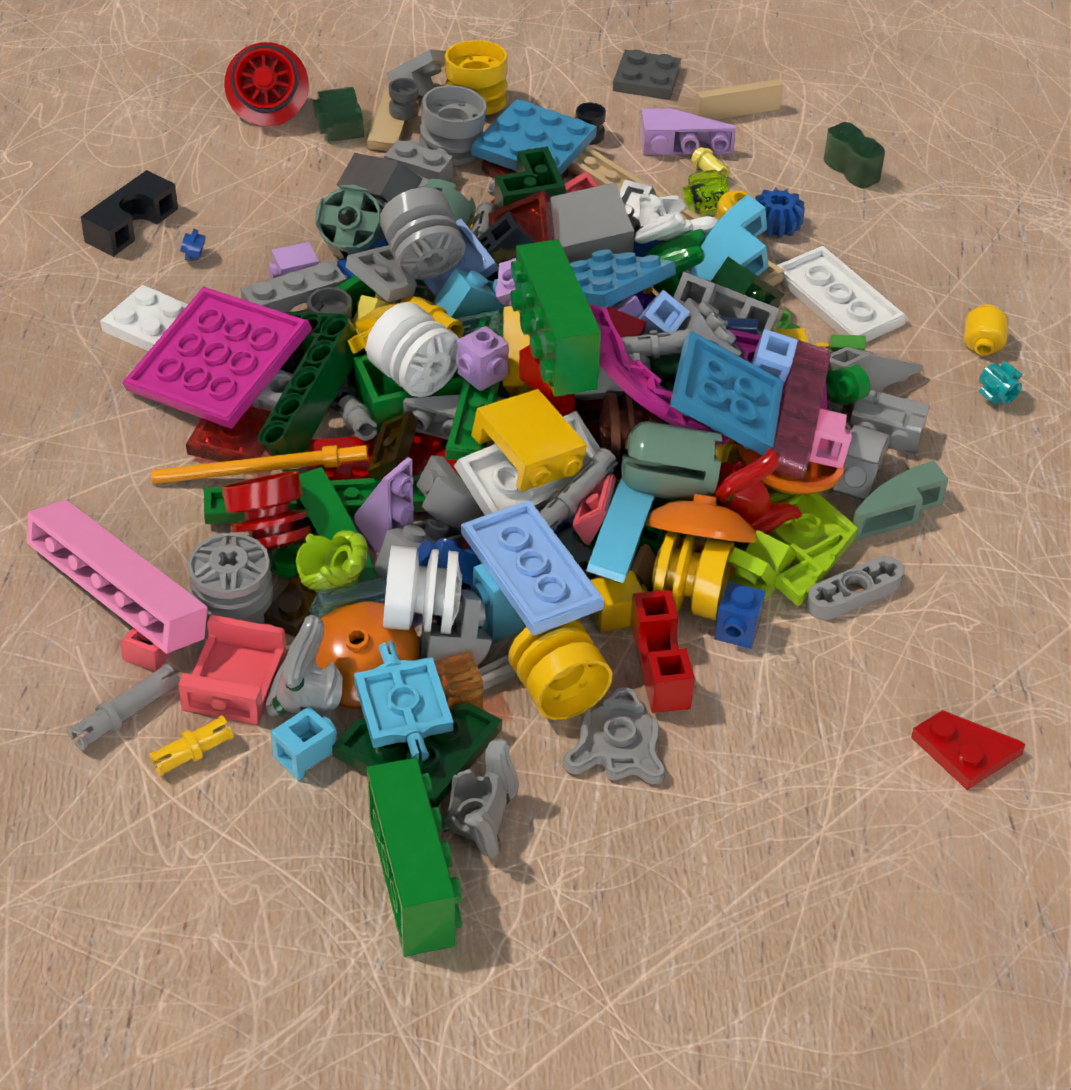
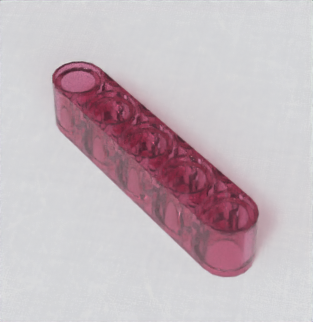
M801 340L797 342L791 369L783 385L773 450L778 453L780 464L774 471L800 480L805 474L811 456L831 357V350Z

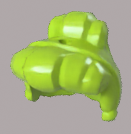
M346 530L336 533L333 536V540L323 536L308 534L305 538L306 543L299 548L296 557V566L301 583L318 594L349 595L357 589L358 576L363 571L367 562V551L369 548L364 536L354 531Z

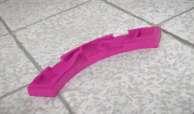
M589 304L601 331L599 365L608 376L641 406L673 426L716 433L707 425L690 416L681 414L677 409L670 406L673 392L661 386L660 382L662 380L651 372L639 359L634 362L625 351L624 341L615 329L607 308ZM721 434L722 442L715 441V443L724 445L729 437Z

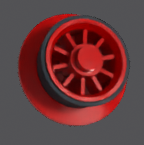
M260 42L245 47L234 56L225 73L224 88L230 106L242 119L257 126H277L291 120L302 109L308 96L309 79L304 64L293 51L277 43Z

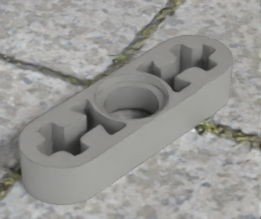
M883 556L816 583L809 589L806 604L807 611L817 619L830 620L892 594L901 586L904 567L898 560ZM859 584L865 591L859 593L852 592L846 588V585Z

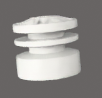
M410 302L400 303L385 311L375 322L368 335L366 344L367 358L376 368L386 376L391 377L396 384L403 387L411 396L425 397L443 388L453 377L458 368L456 359L458 357L457 340L459 338L442 323L436 322L429 313L417 304Z
M391 545L383 628L409 631L414 613L423 615L424 632L431 633L432 615L442 616L440 634H451V627L457 613H459L462 574L458 561L459 552L449 551L447 568H437L439 550H432L427 566H419V555L416 547Z

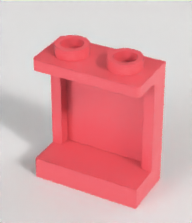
M210 615L207 621L208 638L193 673H183L178 684L182 711L213 717L223 715L225 719L259 725L266 708L265 704L269 690L287 655L285 630L269 624H258L237 620L232 617Z

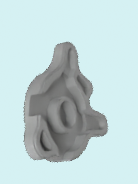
M626 687L618 688L609 698L603 700L602 707L592 712L590 709L587 710L581 721L578 744L563 757V768L570 774H580L596 764L605 766L606 776L611 780H619L629 775H636L653 785L659 784L664 780L665 766L656 754L659 744V724L656 717L652 719L644 712L645 706L639 701L634 690Z

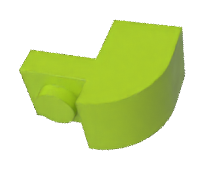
M757 530L756 543H750L746 551L735 547L728 561L735 568V571L729 582L765 591V600L776 589V576L790 568L796 554L789 545Z

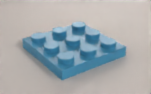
M516 99L471 145V155L517 171V151L548 146L561 175L596 137L597 126L586 123L581 119H574L557 113L554 110H548L531 104L528 101Z
M608 249L592 253V258L570 263L587 302L605 308L676 274L674 261L661 260L657 255L637 257L633 252L612 254V251Z
M691 331L683 343L670 406L677 409L681 414L690 416L707 425L714 432L733 439L744 448L764 456L767 448L773 449L784 381Z

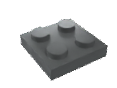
M624 50L613 80V91L670 100L681 68V58L672 57L668 54L645 53L641 50Z

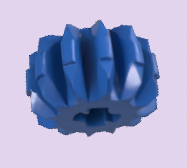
M775 187L773 191L763 190L762 194L755 196L756 201L765 207L767 230L764 232H767L768 237L777 235L781 238L783 234L793 236L794 231L800 230L804 220L805 207L804 201L799 199V194H790L788 189L780 191Z

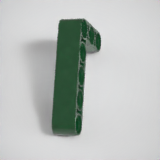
M283 312L308 320L312 330L295 350L303 353L304 357L258 435V441L270 456L305 452L352 369L354 357H358L362 349L357 353H353L348 340L359 333L345 314Z

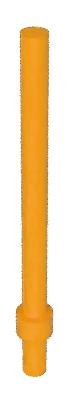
M338 445L323 446L320 451L151 470V480L153 484L317 465H324L325 468L340 467V463L368 460L367 445L338 448Z

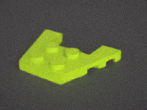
M776 492L769 494L771 505L787 502L797 506L802 513L799 519L786 521L768 534L789 545L796 554L794 561L798 564L777 575L775 587L798 607L808 597L809 589L825 577L857 537L858 527L818 493L799 495Z

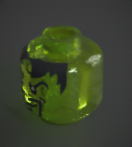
M715 169L691 174L688 177V186L682 187L686 205L692 204L693 209L697 213L717 210L718 201L721 196L729 192L725 174L720 175Z

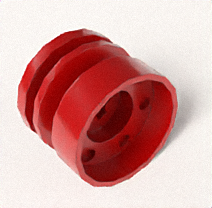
M298 471L257 477L221 487L226 511L230 513L244 512L245 519L230 525L231 533L248 531L249 535L247 536L258 540L267 551L292 545L297 540L312 534L309 524H292L293 521L308 516L306 509H289L288 505L289 502L304 496Z

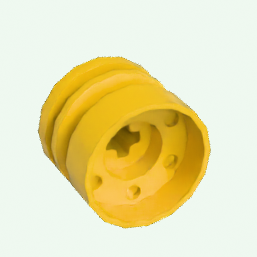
M469 40L456 43L446 50L445 74L447 80L445 85L462 86L479 93L486 101V115L498 112L506 106L508 100V93L506 91L508 87L506 80L508 54L503 47L490 41Z
M668 531L664 543L656 556L652 575L653 591L671 590L677 612L680 610L685 597H692V615L717 620L718 608L729 582L732 564L728 559L734 550V542L708 538L700 553L695 552V535L687 534L681 549L679 548L680 533Z
M579 619L534 636L525 627L514 639L509 649L508 661L524 687H526L527 693L541 715L551 720L568 719L585 712L606 694L612 683V670L598 648L593 645V641Z

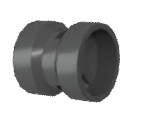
M397 78L390 82L389 96L391 100L389 102V113L393 118L410 120L418 115L419 103L416 99L419 95V85L415 80Z

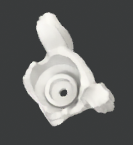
M653 194L641 195L639 198L640 228L634 234V240L642 244L653 240L665 242L697 229H702L706 237L719 219L704 216L685 220L681 212L687 206L679 196L658 197Z

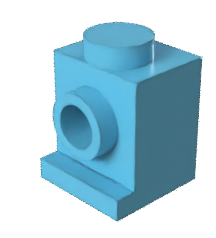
M309 706L271 731L273 757L299 781L305 777L304 772L332 754V746L336 742L337 730L329 718L326 716L321 717Z

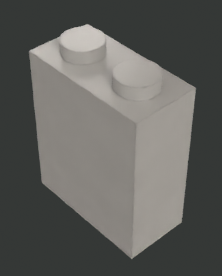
M616 182L541 199V213H537L539 230L541 233L546 232L547 238H545V241L560 240L570 263L592 258V253L599 250L608 249L612 251V254L633 252L634 230Z

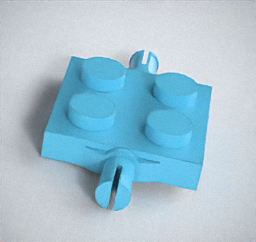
M388 641L387 649L386 642H383L378 649L384 664L372 670L354 673L355 687L373 748L407 742L411 758H417L419 762L420 754L421 761H425L429 757V753L423 738L453 731V719L433 657L416 661L399 660L395 643Z

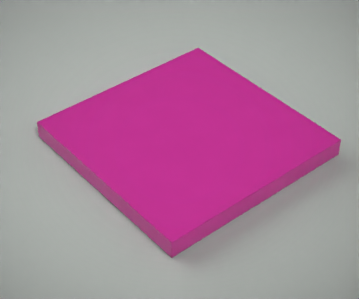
M203 286L124 379L122 384L126 391L232 429L309 334L312 327L308 320Z

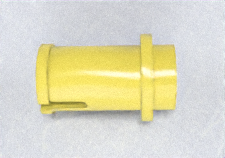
M699 147L692 154L691 162L695 169L703 170L716 183H719V181L723 182L727 178L730 167L713 156L711 149Z

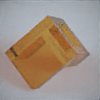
M471 652L435 660L434 663L449 710H453V704L466 702L483 709V679Z

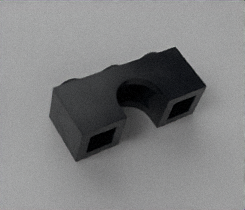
M148 170L144 171L81 216L84 242L114 257L135 241L133 220L142 219L158 225L178 210L175 183Z

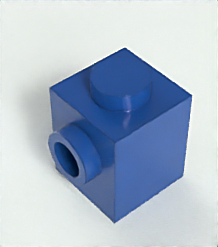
M728 582L718 608L714 639L752 649L761 622L765 591Z

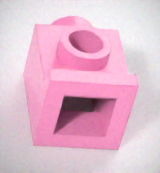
M818 408L810 435L807 461L843 469L852 439L851 430L845 429L846 414Z

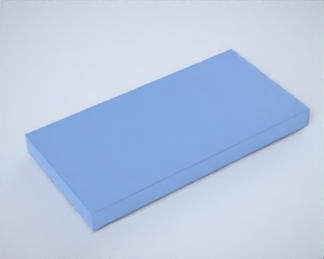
M530 500L461 524V534L533 636L604 609L603 597Z

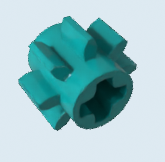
M1006 361L1001 366L998 363H992L980 375L979 382L983 387L979 390V393L995 405H998L1000 401L1005 404L1010 403L1022 390V384L1018 380L1023 375Z

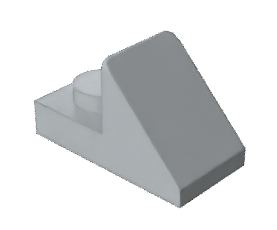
M428 50L387 73L388 79L392 81L397 78L413 79L419 85V95L424 96L426 92L434 88L431 76L439 74L442 71L441 68L445 66L446 51Z

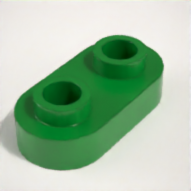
M852 364L826 372L827 405L835 407L848 404L869 395L871 389L870 380L861 366Z

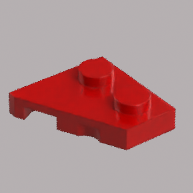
M944 710L914 727L911 736L923 750L966 790L1023 755L1025 744L1018 739Z

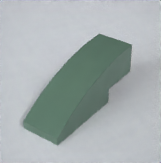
M933 460L906 470L872 492L855 511L853 524L858 527V532L854 541L917 524L920 511L942 505L948 478L937 463Z

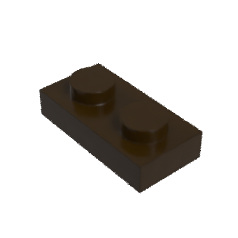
M407 411L382 423L367 471L376 481L384 478L408 457L419 421L411 411Z
M297 573L264 613V624L283 628L286 634L296 637L305 618L309 615H316L332 594H318L314 590L309 589L301 583L299 573Z

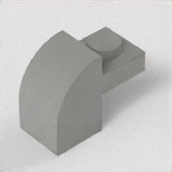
M854 425L851 430L852 439L845 459L844 473L840 482L834 486L833 491L865 500L872 492L877 473L881 472L891 436L890 434Z
M431 455L417 483V487L426 497L422 507L439 521L461 529V524L485 516L462 478L458 476L443 456Z
M461 590L459 613H457L453 627H451V634H440L441 626H431V633L424 632L422 625L420 659L433 657L438 675H460L478 666L488 654L492 639L484 629H478V626L482 627L485 621V605L481 603L482 600L473 590Z

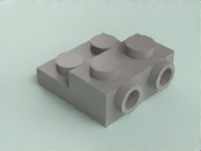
M397 140L384 155V159L399 161L423 178L418 188L426 185L429 179L450 181L453 177V156L449 155L442 148L433 150L422 147L415 140Z

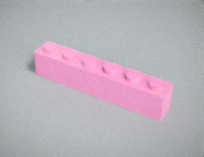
M65 499L28 511L27 544L166 654L205 638L208 607Z

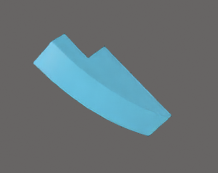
M749 194L732 206L706 236L701 245L705 256L704 261L692 267L690 274L711 282L728 256L757 275L768 269L767 246L756 238L767 230L765 207Z
M623 478L621 479L598 535L586 569L587 572L624 583L634 562L655 495L635 491L624 483Z

